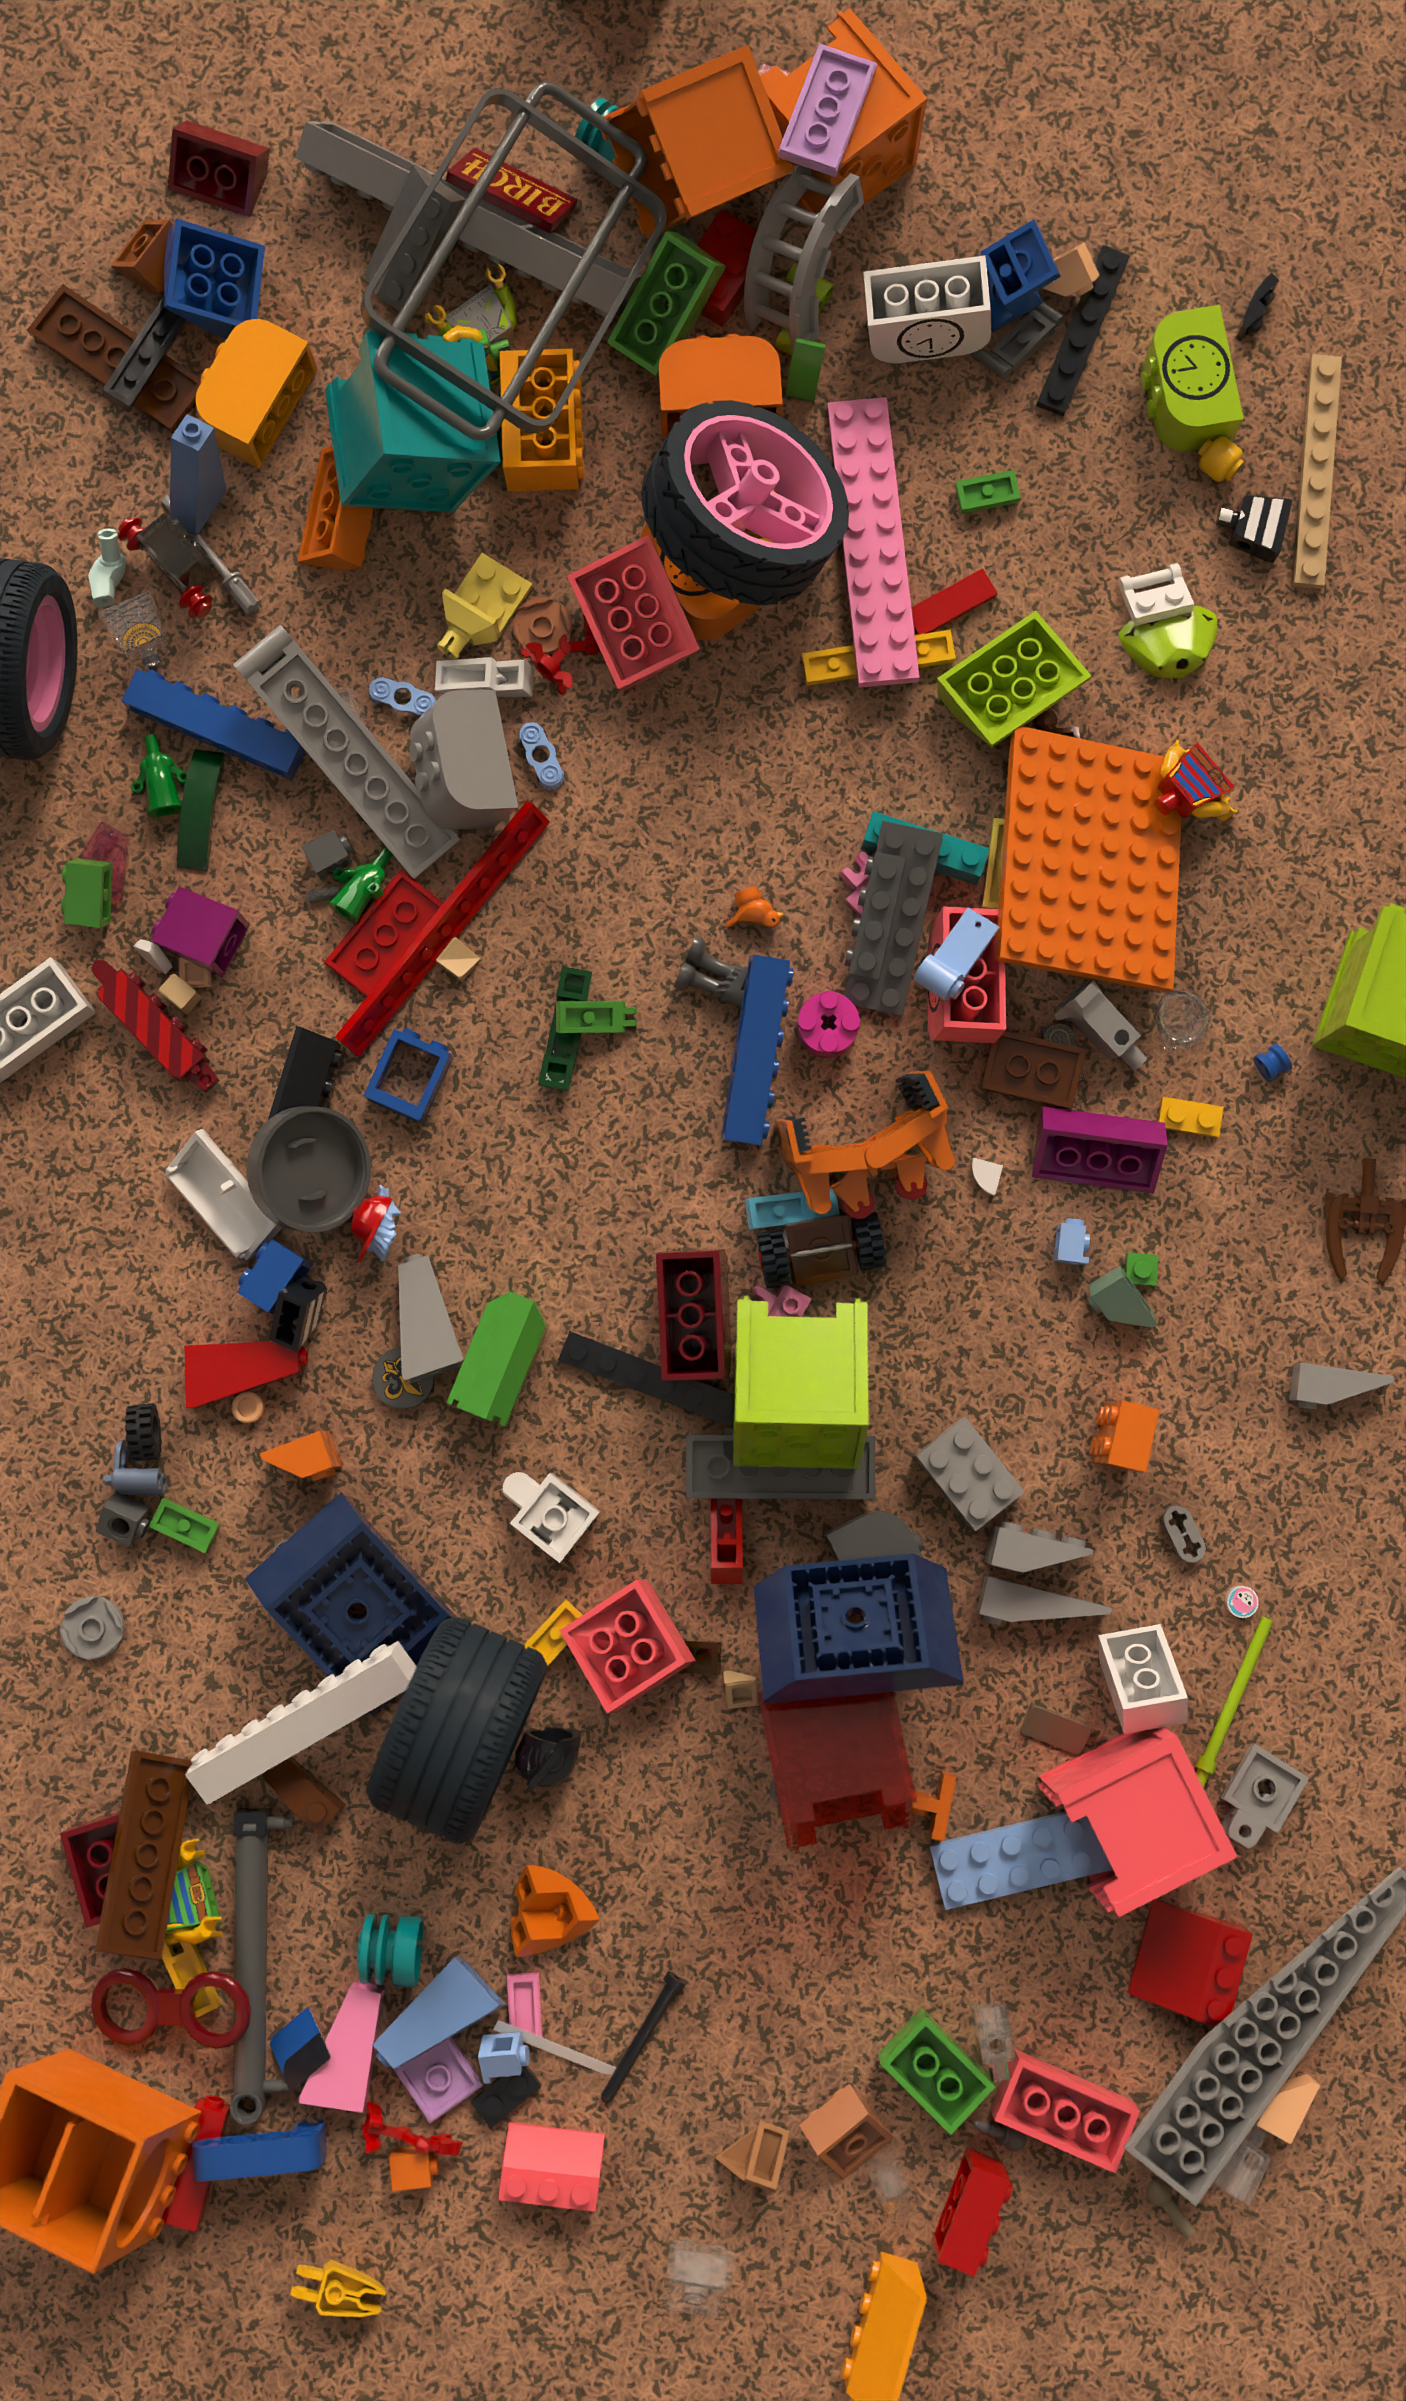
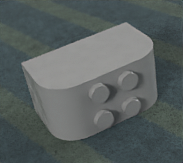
M455 690L444 693L415 721L410 732V758L415 763V784L417 790L420 791L423 807L427 815L436 824L447 829L496 827L518 809L496 691Z

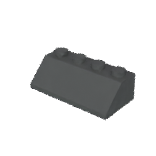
M415 164L412 165L364 273V277L369 284L433 176ZM442 182L438 183L374 290L377 297L399 312L401 311L462 208L465 198Z

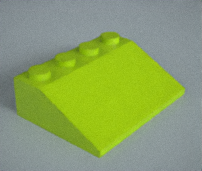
M1034 611L938 677L937 696L960 722L990 747H994L1010 736L1015 729L1024 726L1088 682L1092 676L1039 613Z

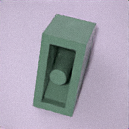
M1120 1265L1089 1284L1091 1297L1088 1300L1097 1314L1103 1312L1109 1321L1151 1328L1157 1325L1153 1310Z

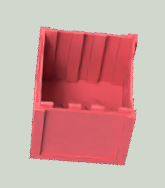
M1165 1727L1128 1734L1122 1733L1080 1756L1039 1775L1042 1782L1037 1784L1038 1789L1043 1791L1044 1795L1056 1807L1061 1804L1063 1805L1071 1823L1087 1816L1113 1870L1089 1875L1091 1883L1086 1886L1108 1913L1114 1910L1116 1915L1120 1917L1237 1858L1177 1735Z

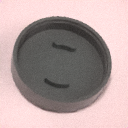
M301 1106L289 1108L271 1117L254 1137L247 1158L248 1187L260 1211L275 1224L289 1230L302 1232L331 1230L347 1221L353 1215V1210L359 1207L366 1196L371 1178L369 1150L359 1129L343 1114L324 1107Z

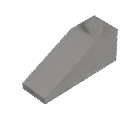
M1295 1363L1293 1364L1289 1401L1298 1402V1408L1317 1410V1405H1328L1394 1383V1376Z

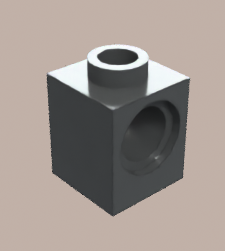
M334 829L301 847L321 880L333 874L336 868H343L352 863L348 855L353 852L344 835L338 838Z
M116 1492L103 1506L95 1532L130 1547L138 1537L143 1538L150 1525V1521L147 1520L150 1507Z

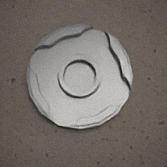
M89 1596L77 1600L67 1608L60 1633L63 1644L71 1654L87 1660H96L108 1656L118 1648L124 1637L125 1622L122 1612L115 1603L104 1597Z

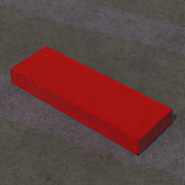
M984 569L976 571L911 607L915 634L932 633L997 597L998 592Z

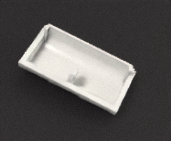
M204 1129L195 1131L167 1167L165 1176L236 1259L240 1257L241 1259L245 1258V1260H248L257 1254L265 1242L269 1243L282 1227L269 1220L260 1211L252 1198L248 1181L214 1143Z

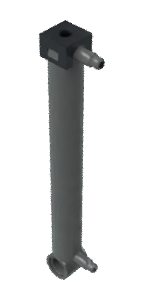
M239 1808L234 1812L233 1836H236L235 1980L241 1984L248 1995L251 2006L250 2025L242 2039L234 2044L233 2099L230 2104V2113L236 2122L244 2125L252 2124L259 2118L267 2105V2093L290 2092L286 2081L265 2080L268 1833L271 1830L293 1828L295 1824L293 1818L271 1817V1808ZM234 2004V2024H235V2021H236V2013H237V2012H236V2008H235V2004ZM249 2097L253 2099L256 2103V2108L251 2110L244 2107L242 2098Z

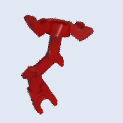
M583 615L584 641L568 642L566 634H563L558 642L559 648L552 656L543 654L542 644L537 642L527 643L526 648L520 651V655L524 658L530 657L532 664L535 665L543 677L550 680L551 683L557 684V691L561 695L565 694L566 689L572 687L571 673L561 671L559 666L564 657L569 653L585 652L587 655H594L600 652L585 615Z
M368 2101L365 2124L360 2126V2130H363L362 2139L366 2140L364 2150L366 2154L374 2153L380 2149L379 2134L412 2144L418 2153L427 2154L428 2151H435L438 2155L458 2156L460 2154L463 2142L461 2140H451L452 2135L441 2133L425 2139L423 2135L417 2136L409 2132L410 2127L383 2125V2110L379 2105Z

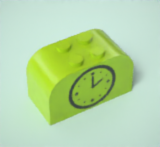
M1220 305L1178 311L1162 319L1155 330L1144 357L1143 372L1140 375L1141 387L1143 390H1147L1149 400L1146 402L1147 416L1149 419L1153 418L1155 431L1159 439L1166 446L1177 451L1199 450L1208 439L1214 441L1220 436H1226L1232 441L1244 417Z

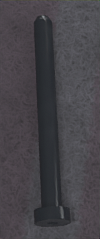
M668 1971L663 1978L666 1985L601 2093V2100L606 2104L614 2099L676 1991H683L687 1984L684 1979L671 1971Z

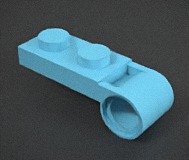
M830 1191L831 1208L825 1214H818L808 1207L804 1192L745 1199L749 1230L782 1227L788 1223L839 1214L837 1196Z

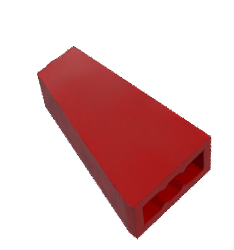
M273 1341L184 1345L186 1408H201L239 1395L240 1393L303 1373V1366L308 1365L307 1347H301L296 1352Z
M208 2095L205 2099L200 2098L194 2106L195 2109L202 2111L198 2120L200 2129L194 2141L189 2144L185 2154L188 2156V2161L182 2173L176 2178L173 2186L176 2188L174 2198L169 2206L165 2207L161 2219L164 2220L166 2225L196 2232L202 2223L212 2181H196L194 2179L192 2144L203 2139L224 2137L230 2114V2105L224 2104L225 2100L221 2097Z

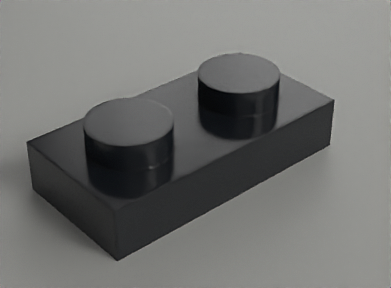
M522 2066L521 2075L499 2077L473 2098L471 2104L491 2129L536 2092L542 2084L528 2066Z

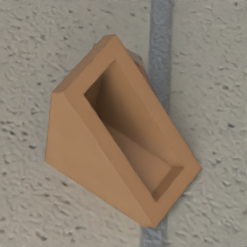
M760 2120L756 2128L715 2158L742 2181L775 2193L790 2131Z

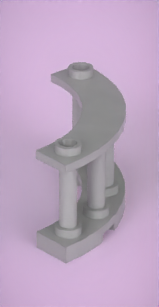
M795 164L793 166L795 171L786 175L776 189L760 221L747 266L744 313L748 330L752 331L764 319L786 328L790 333L792 349H794L796 338L813 341L820 334L818 324L819 297L815 296L817 280L823 279L832 253L828 247L835 233L841 234L855 212L864 204L860 177L852 173L839 185L835 186L812 177L810 168ZM807 189L829 197L821 212L817 214L795 205ZM788 217L812 227L803 249L779 240ZM774 252L798 261L793 285L770 275ZM769 289L789 297V316L770 308Z

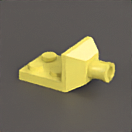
M481 553L455 594L446 588L442 592L448 631L437 644L438 649L445 655L450 652L449 657L456 660L468 642L475 646L498 641L533 588V584L484 553Z

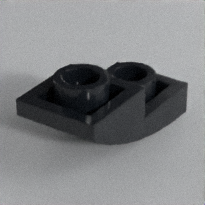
M1272 273L1257 288L1241 319L1236 337L1240 342L1248 334L1253 337L1264 325L1262 319L1268 309L1267 306L1276 297L1274 291L1280 281Z

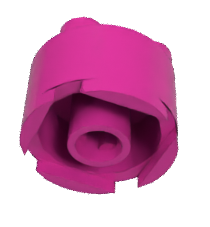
M825 991L812 996L802 1006L797 1020V1035L801 1045L807 1052L817 1057L832 1058L844 1054L853 1045L859 1031L860 1018L858 1011L847 997L834 991ZM822 1020L825 1022L833 1021V1030L831 1028L822 1029Z

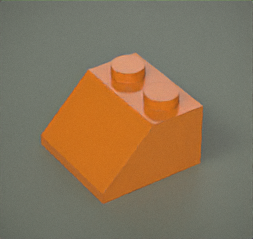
M318 1431L260 1453L262 1460L301 1478L312 1477L313 1482L336 1475L335 1469L342 1466L330 1431Z

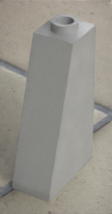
M421 1254L409 1256L403 1260V1264L398 1265L401 1374L405 1385L461 1367L464 1361L428 1255L422 1257Z

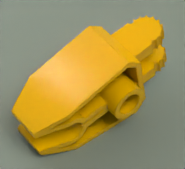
M335 2260L325 2263L323 2268L304 2264L298 2265L296 2273L304 2278L319 2280L318 2287L315 2290L304 2286H293L290 2295L315 2302V2307L320 2315L365 2317L381 2313L380 2304L360 2298L364 2293L386 2294L385 2287L369 2275Z

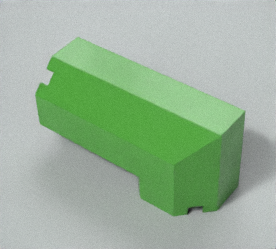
M510 1291L487 1303L446 1403L456 1406L457 1401H459L457 1408L489 1421L497 1422L499 1417L501 1418L499 1424L507 1427L533 1361L541 1348L548 1330L539 1305L535 1301Z

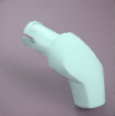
M110 528L102 529L97 533L102 555L94 562L88 575L93 602L98 607H107L114 604L115 587L119 584L126 571V557L120 553L117 531Z

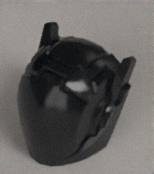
M546 1727L544 1730H527L517 1747L515 1754L516 1764L513 1767V1771L519 1773L527 1780V1786L531 1789L536 1786L547 1788L562 1784L569 1778L575 1767L579 1754L581 1733L575 1730Z

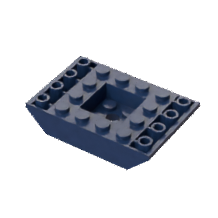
M342 1492L245 1577V1580L265 1610L327 1676L334 1675L337 1677L344 1673V1669L355 1660L359 1659L363 1662L370 1658V1654L379 1646L386 1644L388 1647L399 1641L417 1667L439 1624L443 1620L457 1617ZM353 1603H362L366 1607L367 1612L362 1618L355 1619L349 1615L348 1608ZM392 1699L374 1708L368 1713L372 1716H375Z
M914 1553L797 1564L781 1567L754 1586L764 1704L964 1685L948 1576L945 1567ZM853 1614H859L865 1619L859 1624H851L847 1621V1618Z

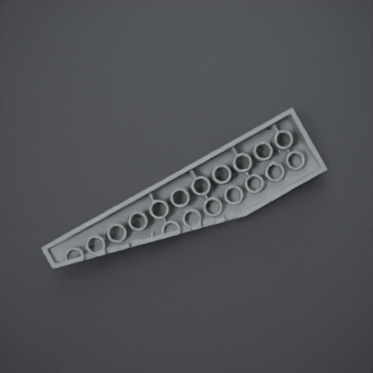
M1399 1867L1204 2036L1123 2148L1192 2204L1197 2206L1406 1914V1872Z

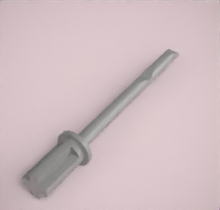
M166 495L161 502L170 512V497ZM186 532L224 578L221 585L222 589L228 591L246 614L250 615L252 611H257L260 608L258 606L260 601L243 582L242 574L240 572L231 574L200 534L196 537Z

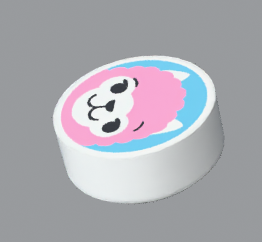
M1235 1586L1226 1594V1608L1236 1617H1250L1258 1608L1257 1594L1249 1587Z

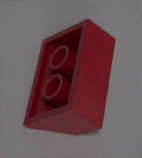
M187 120L172 129L167 189L251 217L267 176L270 148Z

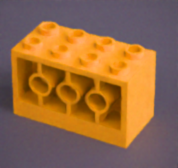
M544 349L512 406L533 419L543 420L548 418L580 363L579 360H574L573 349ZM529 350L500 351L501 398ZM581 376L558 417L548 430L539 434L528 433L506 419L503 420V471L508 492L579 489V479H584Z

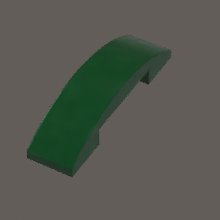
M194 749L186 777L180 812L177 845L178 868L208 871L212 846L210 837L218 783H221L225 753Z
M562 966L556 1001H588L592 972ZM556 1004L538 1086L569 1091L582 1033L556 1032Z

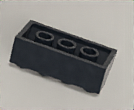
M296 1026L268 1120L277 1113L293 1107H323L326 1097H332L335 1088V1081L332 1080L335 1068L340 1069L344 1058V1051H341L342 1046L337 1041Z

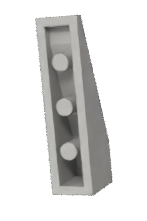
M985 1575L976 1612L983 1615L982 1621L1001 1625L1002 1620L1015 1622L1107 1615L1111 1613L1112 1608Z

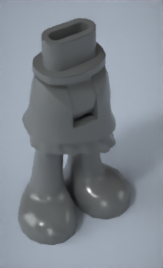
M696 935L674 984V988L684 990L689 986L712 992L711 998H721L720 1002H728L741 1007L747 967L743 968L740 964L734 966L705 952V940ZM694 967L717 974L725 980L722 982L696 971Z

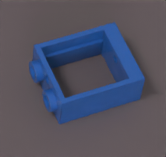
M404 1028L403 1032L394 1029L363 1096L368 1101L423 1124L453 1057L451 1053L447 1052L449 1047L432 1040L431 1044L419 1040L421 1035L410 1029ZM400 1042L439 1059L418 1106L379 1090Z

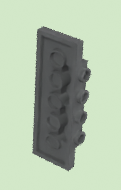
M882 821L875 856H868L864 875L870 876L868 888L861 887L858 905L863 906L861 918L855 917L851 935L857 937L854 949L848 947L844 965L850 967L844 996L855 1006L903 1016L943 833Z
M724 1429V1435H686V1498L875 1499V1436H866L860 1469L733 1466V1429Z

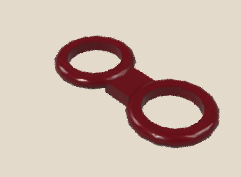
M128 1968L112 1970L99 1980L93 1990L91 2001L94 2021L100 2031L113 2042L124 2045L142 2043L154 2034L158 2025L184 2026L189 2036L202 2046L213 2049L226 2048L242 2039L250 2025L251 2018L249 1998L241 1984L228 1974L216 1971L198 1974L187 1983L184 1989L159 1988L157 1990L153 1982L139 1971ZM125 1983L132 1985L145 1998L147 2017L140 2029H123L110 2018L106 2007L107 1993L114 1984ZM209 1986L221 1988L233 2000L237 2013L235 2024L229 2032L221 2034L209 2032L197 2020L194 2011V2000L201 1988Z

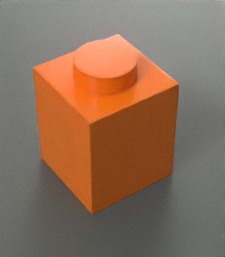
M415 2146L392 2150L389 2157L392 2191L432 2186L434 2175H439L438 2154L432 2155V2151H428L427 2154L418 2153L415 2151Z

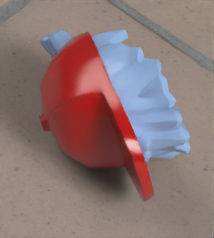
M379 1185L377 1196L365 1199L352 1212L351 1231L353 1236L363 1245L356 1262L361 1263L367 1250L369 1252L373 1251L380 1261L383 1262L390 1250L391 1243L396 1237V1225L392 1215L399 1216L401 1212L392 1201L393 1198L389 1197V1189L383 1188L382 1185Z

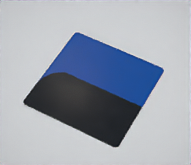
M309 2007L304 2009L276 2033L270 2042L272 2051L290 2091H293L331 2058Z

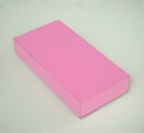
M539 1972L507 1974L509 2024L543 2038Z

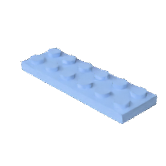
M1066 1811L929 1844L945 1910L1113 1870L1087 1816L1071 1823Z

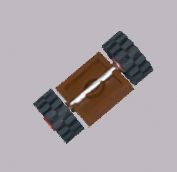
M871 1212L870 1215L862 1219L851 1217L853 1238L850 1235L846 1213L785 1224L788 1250H786L781 1229L756 1234L759 1261L766 1288L791 1285L789 1262L792 1264L796 1286L857 1275L854 1250H856L861 1271L886 1267V1250L877 1212Z

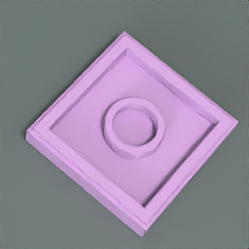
M453 2037L406 2065L394 2069L430 2124L484 2085Z

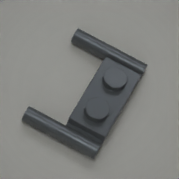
M1042 300L1043 303L1026 315L990 353L981 348L970 353V355L998 376L1006 379L1011 372L1015 373L1055 333V327H1059L1063 323L1065 316Z

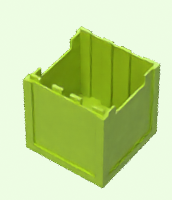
M1390 903L1388 906L1384 905L1380 908L1373 929L1368 931L1358 928L1355 932H1349L1312 1046L1406 1078V914L1404 913V907Z
M744 1296V1300L737 1299L733 1466L860 1469L869 1426L867 1302H860V1299H855L854 1303H836V1318L768 1316V1301H750L749 1296Z

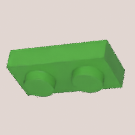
M1014 470L956 481L954 486L961 514L1019 503L1021 499Z
M162 1498L149 1525L150 1528L203 1553H208L221 1526L220 1523L167 1498Z

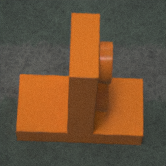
M941 1771L936 1796L874 1783L872 1797L874 1800H878V1806L888 1809H896L897 1805L909 1807L910 1813L927 1816L928 1811L933 1812L929 1835L931 1839L944 1841L956 1776L954 1773Z

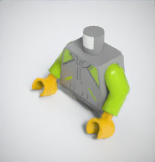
M497 264L500 271L498 279H493L489 268L486 269V278L496 286L494 290L491 285L447 316L444 308L435 305L433 308L438 313V320L435 321L429 313H426V322L432 326L436 325L440 336H443L453 327L460 325L476 328L477 330L484 329L491 345L508 339L509 343L513 341V329L517 325L516 305L508 284L503 282L506 274L503 266Z

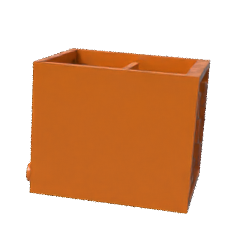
M71 2049L6 2072L0 2088V2227L95 2274L159 2235L164 2224V2220L161 2218L165 2207L169 2206L176 2192V2188L173 2187L176 2178L182 2173L188 2161V2156L185 2154L189 2144L194 2141L199 2132L200 2124L198 2120L202 2111Z

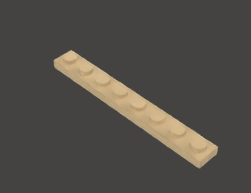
M1312 354L1310 357L1292 586L1322 589L1325 585L1342 357Z

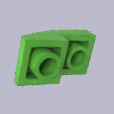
M796 338L785 396L811 402L815 401L826 344Z

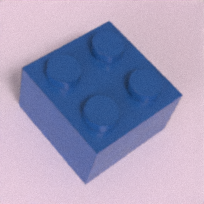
M271 1239L269 1244L265 1242L255 1256L258 1261L252 1270L247 1269L238 1281L240 1288L237 1293L266 1312L274 1314L278 1293L298 1276L305 1277L313 1263L285 1245Z

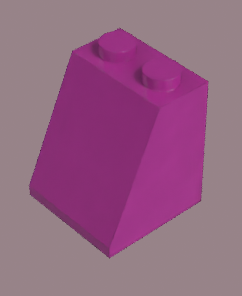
M179 886L176 893L173 892L168 897L165 904L167 910L162 920L158 919L151 931V936H153L151 941L161 949L188 960L222 978L250 924L238 910Z

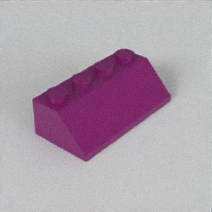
M1043 1106L1037 1128L1032 1177L1154 1193L1168 1146L1166 1124L1163 1122Z

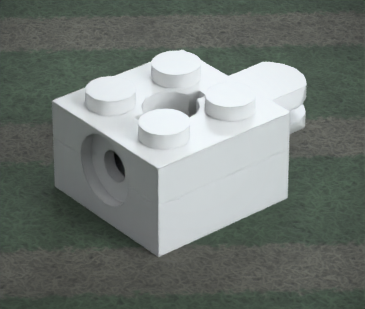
M522 1472L510 1474L503 1483L505 1497L521 1509L510 1524L559 1563L601 1512L553 1473H549L540 1485Z

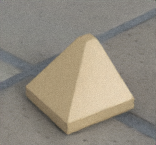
M723 1671L728 1709L759 1705L756 1677L733 1671Z

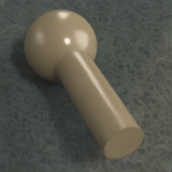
M1163 2179L1152 2180L1146 2188L1148 2200L1155 2206H1162L1186 2239L1189 2238L1196 2230L1172 2200L1170 2185Z

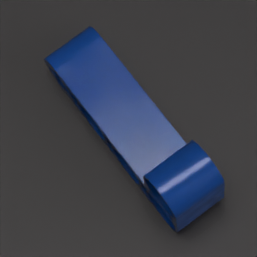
M317 2119V2123L310 2124L307 2121L297 2123L293 2130L208 2138L194 2142L192 2144L194 2179L196 2181H213L305 2172L317 2169L322 2166L327 2157L325 2120Z

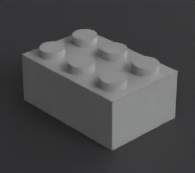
M961 1417L914 1455L917 1462L973 1531H977L1025 1492L966 1417Z

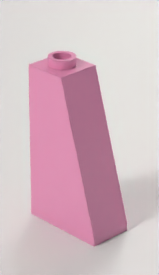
M371 1979L369 1984L353 1982L325 2040L331 2058L308 2077L300 2095L299 2103L363 2113L368 2101L376 2049L372 2044L377 2040L385 1986L376 1985L374 1979Z

